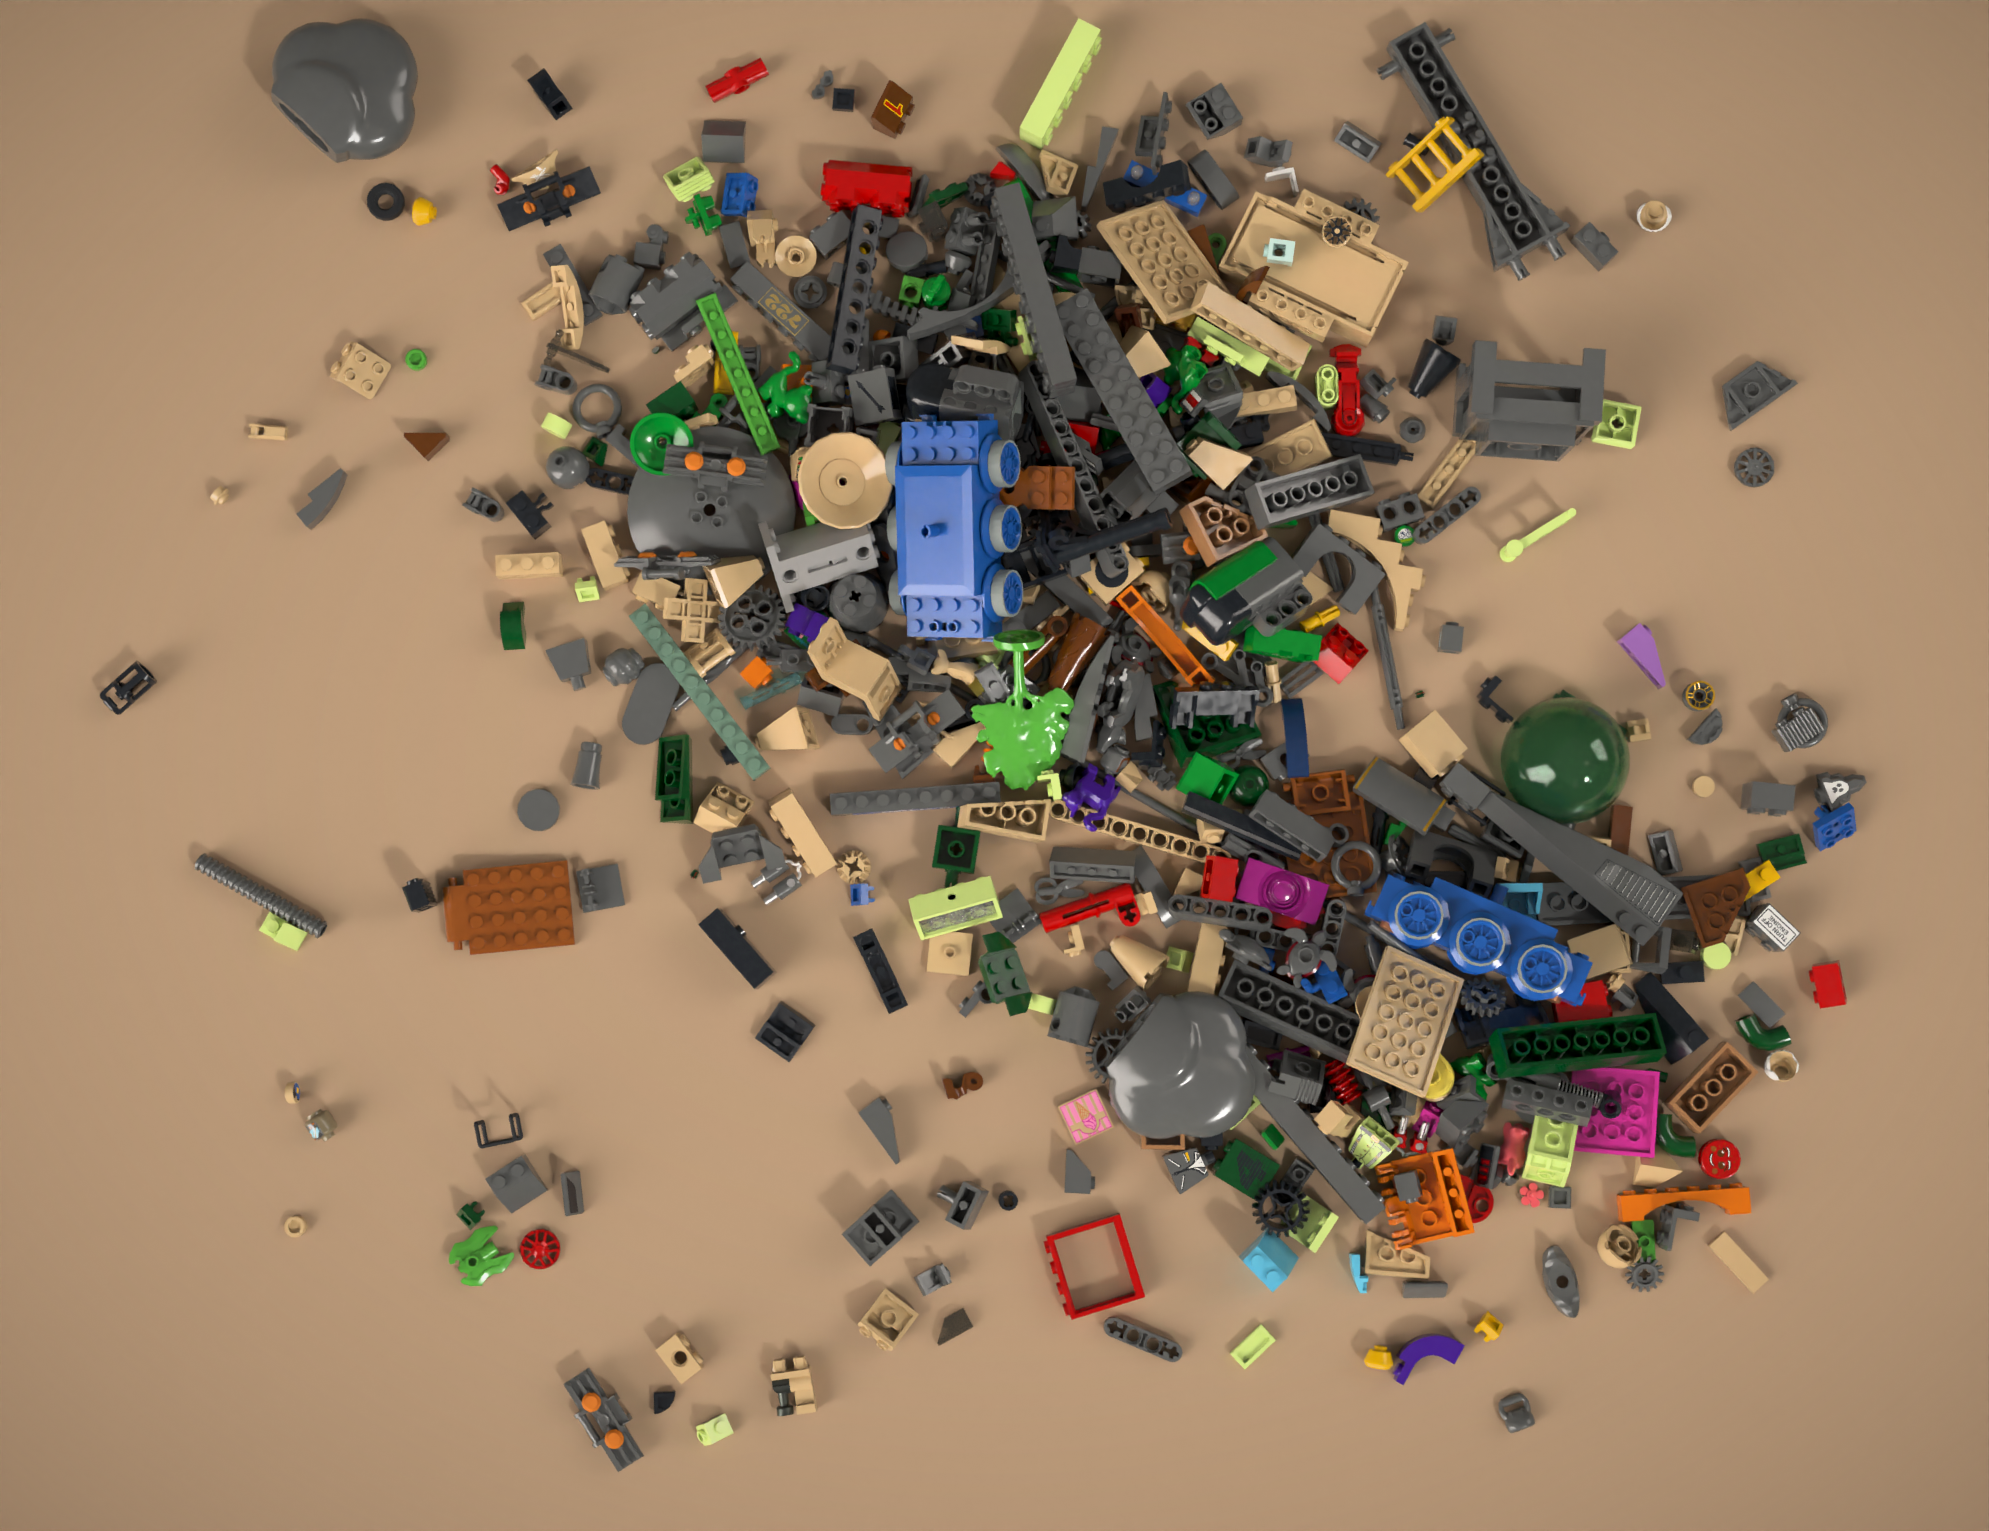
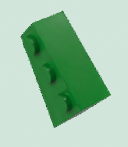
M1252 625L1246 629L1243 651L1297 663L1318 661L1322 635L1305 633L1299 630L1291 631L1283 628L1273 636L1266 637Z

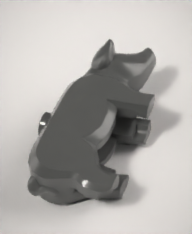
M1135 658L1131 661L1126 659L1120 661L1106 678L1105 684L1108 687L1105 696L1106 700L1097 709V715L1103 717V722L1098 724L1095 732L1098 733L1096 750L1101 754H1104L1116 742L1126 745V733L1122 728L1133 716L1145 677L1143 667L1138 664V660Z

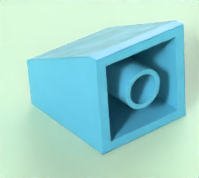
M1267 1228L1238 1257L1274 1292L1288 1278L1299 1257L1274 1232L1272 1235H1269V1228Z

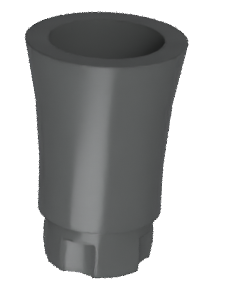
M582 742L570 785L584 789H600L601 744Z

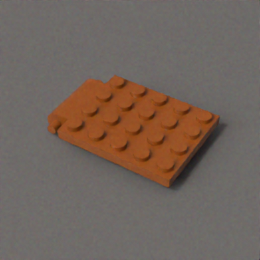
M1345 769L1309 773V777L1289 778L1288 783H1282L1283 792L1291 791L1292 799L1284 801L1295 805L1299 811L1305 815H1310L1322 826L1329 828L1336 823L1344 825L1349 832L1346 842L1362 841L1370 845L1364 800L1353 791L1348 792L1347 783H1355L1354 774L1346 775ZM1332 831V836L1336 840H1341L1340 834L1337 831ZM1331 847L1329 853L1321 862H1317L1304 852L1301 853L1298 861L1285 856L1287 871L1329 885L1325 899L1348 896L1347 888L1336 881L1331 870L1332 856L1337 848ZM1349 850L1340 859V871L1349 881H1365L1372 874L1373 861L1369 854L1363 850ZM1376 883L1370 888L1365 889L1364 894L1376 893Z
M567 860L463 870L464 885L457 886V878H448L449 887H442L447 943L454 942V950H463L462 941H469L470 955L575 945Z

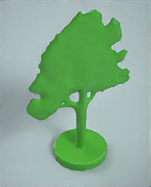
M1016 629L999 632L994 635L993 644L996 648L1013 651L1014 691L1007 698L1006 703L976 705L971 708L973 712L971 717L975 722L980 721L986 727V729L980 730L976 740L980 743L987 740L994 748L983 755L986 771L992 778L1002 771L1005 777L1004 783L1010 789L1022 787L1024 790H1028L1037 780V776L1041 775L1042 771L1052 768L1060 757L1062 749L1061 740L1064 739L1069 727V721L1062 718L1060 713L1070 714L1074 707L1073 699L1061 688H1055L1044 696L1033 695L1027 691L1024 678L1023 651L1040 648L1045 642V635L1035 630ZM1023 697L1031 701L1033 705L1031 709H1024ZM1015 700V705L1012 706L1011 702Z

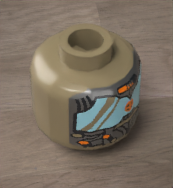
M319 1109L307 1117L308 1121L305 1126L314 1140L323 1139L325 1142L335 1135L333 1131L337 1128V1123L329 1111Z

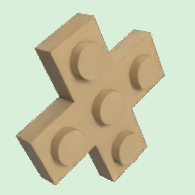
M685 578L684 599L664 598L663 619L682 620V642L704 643L705 622H721L718 619V615L722 614L719 607L723 606L719 602L707 601L708 580Z

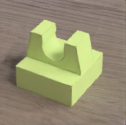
M590 576V581H583L582 578L577 579L575 591L579 602L600 599L599 589L594 576Z

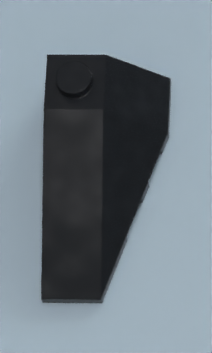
M1651 972L1634 984L1645 1014L1656 1013L1667 1051L1664 1057L1670 1065L1691 1054L1709 1040L1695 1020Z

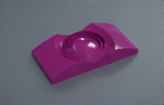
M1249 857L1235 898L1316 925L1329 885Z

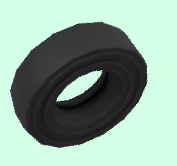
M380 183L369 191L367 207L370 213L377 219L390 221L399 217L403 212L405 199L401 190L395 185ZM388 194L393 197L394 203L391 208L381 209L379 207L378 200L382 195Z

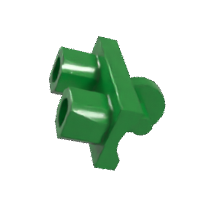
M700 194L694 195L693 205L697 213H695L693 207L687 209L689 216L685 218L686 224L693 223L694 228L698 229L700 228L698 221H700L705 236L712 235V230L722 225L719 214L709 217L707 215V210L715 208L712 196L700 197Z

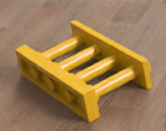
M1447 116L1446 118L1442 117L1435 123L1436 127L1400 161L1393 162L1388 168L1389 171L1385 174L1388 178H1394L1397 175L1414 195L1416 202L1412 207L1416 212L1423 213L1484 156V153L1478 148L1469 149L1452 130L1450 125L1455 121L1453 117ZM1442 132L1461 152L1463 159L1459 163H1452L1435 143L1434 140ZM1427 146L1446 168L1447 174L1442 178H1437L1419 156ZM1411 161L1431 183L1430 186L1432 188L1426 193L1421 192L1403 170Z

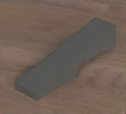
M1102 126L1096 167H1087L1081 205L1082 212H1086L1118 136L1119 129Z

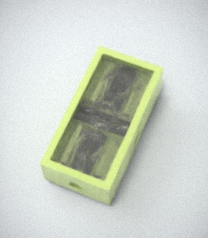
M991 876L979 877L970 882L958 883L949 888H940L934 892L918 894L908 899L913 921L921 940L1003 918Z

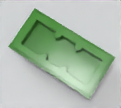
M1653 1219L1631 1221V1230L1638 1237L1637 1243L1638 1247L1641 1246L1642 1248L1641 1256L1644 1262L1648 1256H1651L1650 1262L1656 1259Z

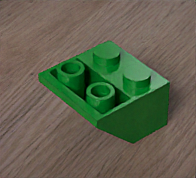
M1196 752L1176 789L1185 795L1191 791L1222 805L1239 774L1225 763Z

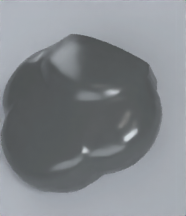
M358 18L338 24L328 22L307 23L292 30L281 41L272 63L274 82L271 91L272 102L308 140L336 163L349 159H378L393 153L405 143L411 133L415 119L413 96L418 82V69L409 44L398 32L380 22Z
M1191 991L1173 996L1160 993L1140 1015L1105 1062L1107 1073L1110 1076L1109 1093L1113 1108L1120 1120L1129 1129L1139 1135L1154 1139L1172 1138L1181 1134L1207 1138L1229 1130L1243 1119L1250 1108L1254 1096L1255 1072L1246 1053L1247 1037L1244 1024L1232 1005L1226 1000L1206 992Z

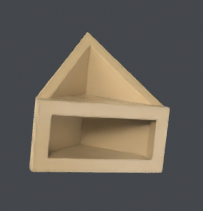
M1655 1145L1654 1158L1636 1156L1633 1185L1655 1188L1683 1172V1170L1666 1151L1661 1149L1659 1145Z

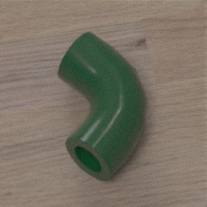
M1754 1013L1735 1020L1736 1026L1744 1040L1756 1049L1771 1051L1792 1044L1789 1033L1784 1025L1770 1030L1764 1029L1758 1023Z
M1657 1114L1655 1141L1659 1147L1670 1155L1694 1158L1696 1153L1694 1136H1680L1676 1134L1672 1127V1114Z

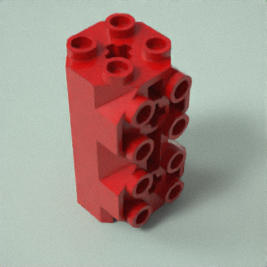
M829 160L828 163L823 164L825 183L821 184L822 201H825V204L830 206V211L850 210L852 213V210L859 204L881 210V216L885 213L892 214L893 217L903 218L904 214L909 212L912 182L910 181L913 175L912 167Z

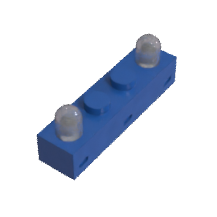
M1132 160L1123 178L1132 187H1144L1152 183L1157 176L1153 175L1152 169ZM1191 187V190L1186 191L1183 195H1172L1165 197L1164 200L1167 204L1198 218L1207 199V194Z

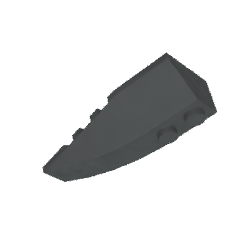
M1111 632L1098 650L1079 686L1073 709L1070 714L1065 715V719L1069 721V727L1064 739L1061 740V752L1082 763L1085 762L1116 632Z

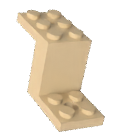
M831 617L827 623L821 626L819 635L808 647L807 653L821 678L864 700L873 718L881 721L902 689V685L890 661L848 640L838 621Z

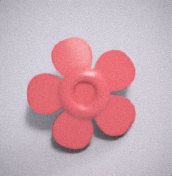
M1530 1183L1528 1188L1526 1186L1520 1188L1519 1192L1524 1196L1521 1198L1523 1205L1526 1206L1530 1203L1533 1208L1540 1205L1538 1199L1544 1197V1192L1537 1190V1184Z

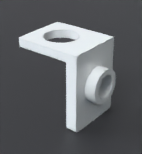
M1277 167L1272 170L1273 172L1265 174V183L1290 178L1293 196L1297 197L1299 189L1294 167L1287 169L1285 167Z

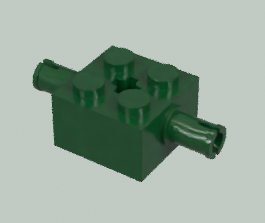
M956 807L954 825L951 827L938 825L932 868L945 870L944 889L949 888L950 883H952V886L958 884L961 872L975 873L981 832L957 827L960 807ZM955 844H959V848L962 849V852H958V855H954V852L950 851L951 847H955Z

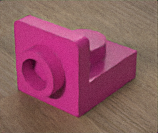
M1426 1100L1420 1116L1412 1126V1129L1420 1132L1422 1122H1429L1430 1126L1426 1137L1431 1138L1437 1129L1443 1110L1437 1106V1103Z

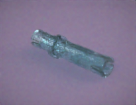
M798 672L782 679L777 678L775 679L776 682L741 697L740 700L744 709L747 710L780 693L783 695L786 693V690L802 684ZM788 681L790 682L789 684H786L776 690H773V688L778 687ZM767 691H770L769 693L753 700L754 697L759 696Z

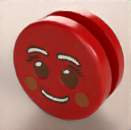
M1711 1139L1700 1148L1698 1163L1706 1175L1716 1179H1726L1738 1171L1741 1156L1738 1148L1730 1141Z

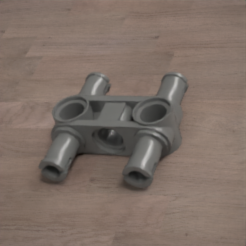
M1253 456L1251 457L1253 460L1238 475L1231 490H1222L1211 482L1205 495L1221 502L1222 505H1229L1239 509V512L1250 516L1252 513L1244 490L1255 483H1259V481H1266L1280 477V475L1269 470L1268 465L1265 464L1262 458ZM1250 467H1255L1258 471L1255 472ZM1232 500L1238 501L1240 505H1234Z

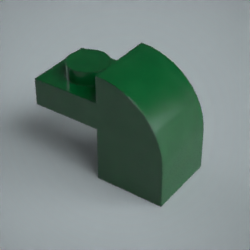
M524 602L503 603L502 611H500V631L504 650L525 649Z

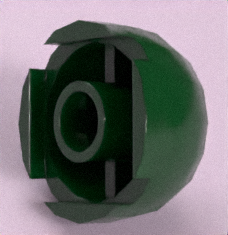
M1243 765L1234 770L1239 776L1231 788L1229 796L1240 806L1252 807L1266 789L1269 790V780L1260 768L1254 765Z

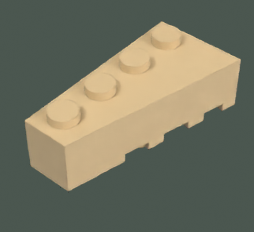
M1051 799L966 804L960 806L957 827L1036 843L1042 842L1046 838Z

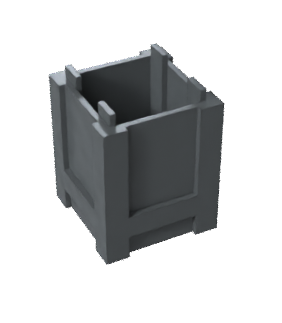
M808 404L809 420L807 438L804 441L805 447H811L817 440L831 434L828 428L832 424H836V427L839 428V432L835 433H854L855 419L852 408L821 407L817 404Z

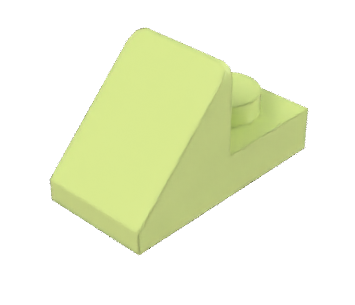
M269 912L259 931L272 937L274 941L298 951L308 934L303 929H299L296 925H292V923Z

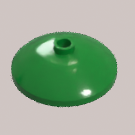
M656 412L643 417L635 425L630 437V450L636 463L645 471L661 476L671 475L663 473L667 444L694 447L693 435L688 425L678 416L666 412ZM665 438L667 443L661 444L659 439Z

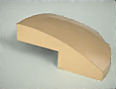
M1115 285V296L1118 305L1140 303L1143 328L1154 330V308L1137 285Z

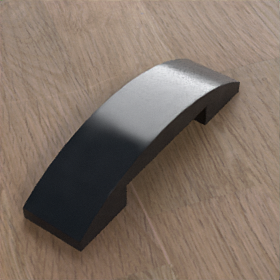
M873 928L854 936L853 939L888 1013H893L908 1006Z

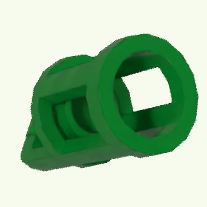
M939 274L938 277L927 279L922 286L924 306L930 310L933 309V306H941L938 307L939 311L948 308L951 291L946 277Z

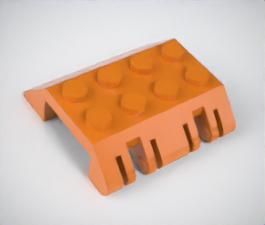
M1453 1148L1430 1151L1426 1154L1413 1155L1374 1166L1376 1175L1387 1173V1175L1377 1178L1378 1183H1386L1389 1180L1393 1182L1394 1187L1383 1189L1381 1195L1393 1194V1196L1384 1198L1385 1201L1383 1202L1386 1207L1387 1217L1398 1215V1217L1388 1220L1389 1225H1397L1400 1222H1403L1404 1225L1403 1230L1391 1233L1392 1238L1404 1236V1238L1393 1241L1396 1250L1410 1248L1415 1244L1446 1237H1458L1475 1233ZM1417 1169L1423 1195L1418 1197L1419 1201L1406 1204L1405 1200H1399L1394 1175Z

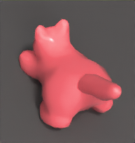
M1507 1122L1503 1127L1504 1140L1500 1146L1498 1164L1507 1165L1508 1174L1512 1176L1515 1169H1521L1526 1159L1524 1147L1530 1130L1527 1127L1524 1128L1520 1123L1512 1126L1510 1122Z

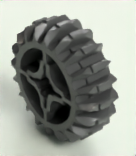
M1107 1028L1106 1036L1101 1031L1098 1032L1101 1037L1100 1040L1092 1037V1040L1096 1042L1095 1046L1088 1044V1048L1093 1049L1092 1053H1085L1086 1056H1092V1060H1087L1086 1064L1093 1063L1094 1067H1091L1089 1072L1097 1070L1098 1072L1094 1078L1097 1079L1102 1075V1083H1105L1106 1079L1110 1078L1108 1073L1101 1070L1105 1066L1104 1062L1110 1056L1108 1047H1110L1111 1051L1114 1050L1108 1040H1122L1127 1033L1126 1030H1123L1122 1034L1118 1035V1028L1114 1029V1034H1111L1110 1029ZM1103 1043L1107 1055L1097 1063V1050Z

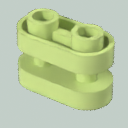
M1325 364L1318 369L1314 382L1315 397L1324 410L1327 411L1335 406L1339 398L1337 369L1330 364Z

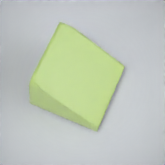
M1169 946L1167 956L1170 957L1166 968L1189 973L1194 953Z

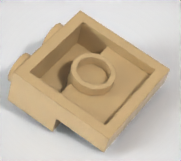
M702 344L700 346L695 345L687 351L688 355L685 358L689 364L687 366L685 364L680 366L675 371L676 374L673 375L677 383L681 381L684 387L687 388L715 367L713 361L715 359L714 353L707 344L704 346Z
M885 1288L857 1325L860 1327L859 1332L867 1338L872 1336L877 1340L876 1345L880 1349L892 1351L919 1314Z

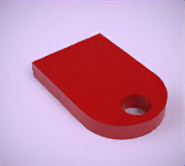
M1460 1174L1472 1222H1481L1492 1212L1494 1205L1493 1195L1489 1188L1474 1185V1180ZM1484 1199L1488 1206L1485 1211L1480 1212L1476 1208V1203Z

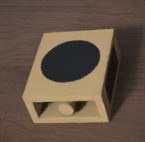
M1124 542L1121 545L1129 561L1127 570L1115 578H1109L1103 573L1099 561L1095 557L1090 562L1091 571L1079 575L1105 606L1113 601L1145 571L1142 568L1144 567L1142 561L1137 556L1133 558L1129 554L1130 548Z

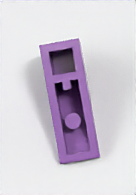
M1639 623L1621 637L1617 643L1657 689H1660L1666 683L1655 641L1651 636V630L1646 625L1642 626Z

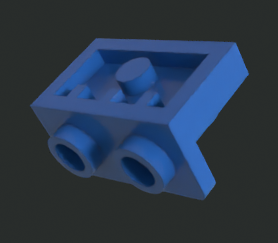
M726 173L721 214L724 216H744L747 218V211H755L758 179L749 173Z

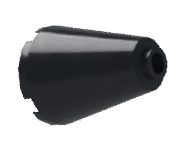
M1425 339L1408 384V388L1411 389L1409 393L1418 399L1421 396L1426 398L1459 365L1461 359L1429 339Z

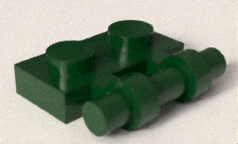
M990 308L982 313V328L988 330V335H985L984 338L1003 342L1010 347L1018 345V339L1013 338L1011 332L1017 331L1015 326L1017 323L1016 310Z

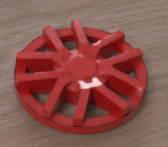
M536 1229L529 1232L523 1238L520 1245L523 1262L534 1269H546L552 1266L558 1260L561 1250L560 1242L556 1235L546 1229ZM539 1233H544L543 1241L539 1240ZM533 1234H535V1241L529 1238ZM547 1235H550L554 1240L546 1242ZM525 1242L532 1243V1248L524 1246ZM556 1243L557 1249H549V1245ZM524 1249L531 1252L525 1256ZM550 1252H556L554 1259L550 1256ZM533 1254L536 1258L530 1263L527 1259ZM545 1256L550 1261V1263L547 1265L545 1264V1261L543 1259V1257ZM539 1259L542 1266H537L534 1264Z

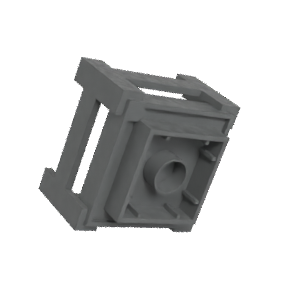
M1475 340L1472 345L1471 364L1466 367V363H1459L1456 368L1452 436L1459 437V440L1476 441L1475 456L1559 462L1575 445L1582 441V438L1594 425H1599L1602 422L1606 349L1584 348L1582 365L1496 360L1497 342ZM1495 383L1560 387V390L1495 386Z

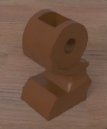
M977 1072L963 1074L961 1086L957 1088L953 1086L952 1080L942 1078L948 1099L954 1098L957 1100L967 1094V1089L976 1091L983 1085V1078Z

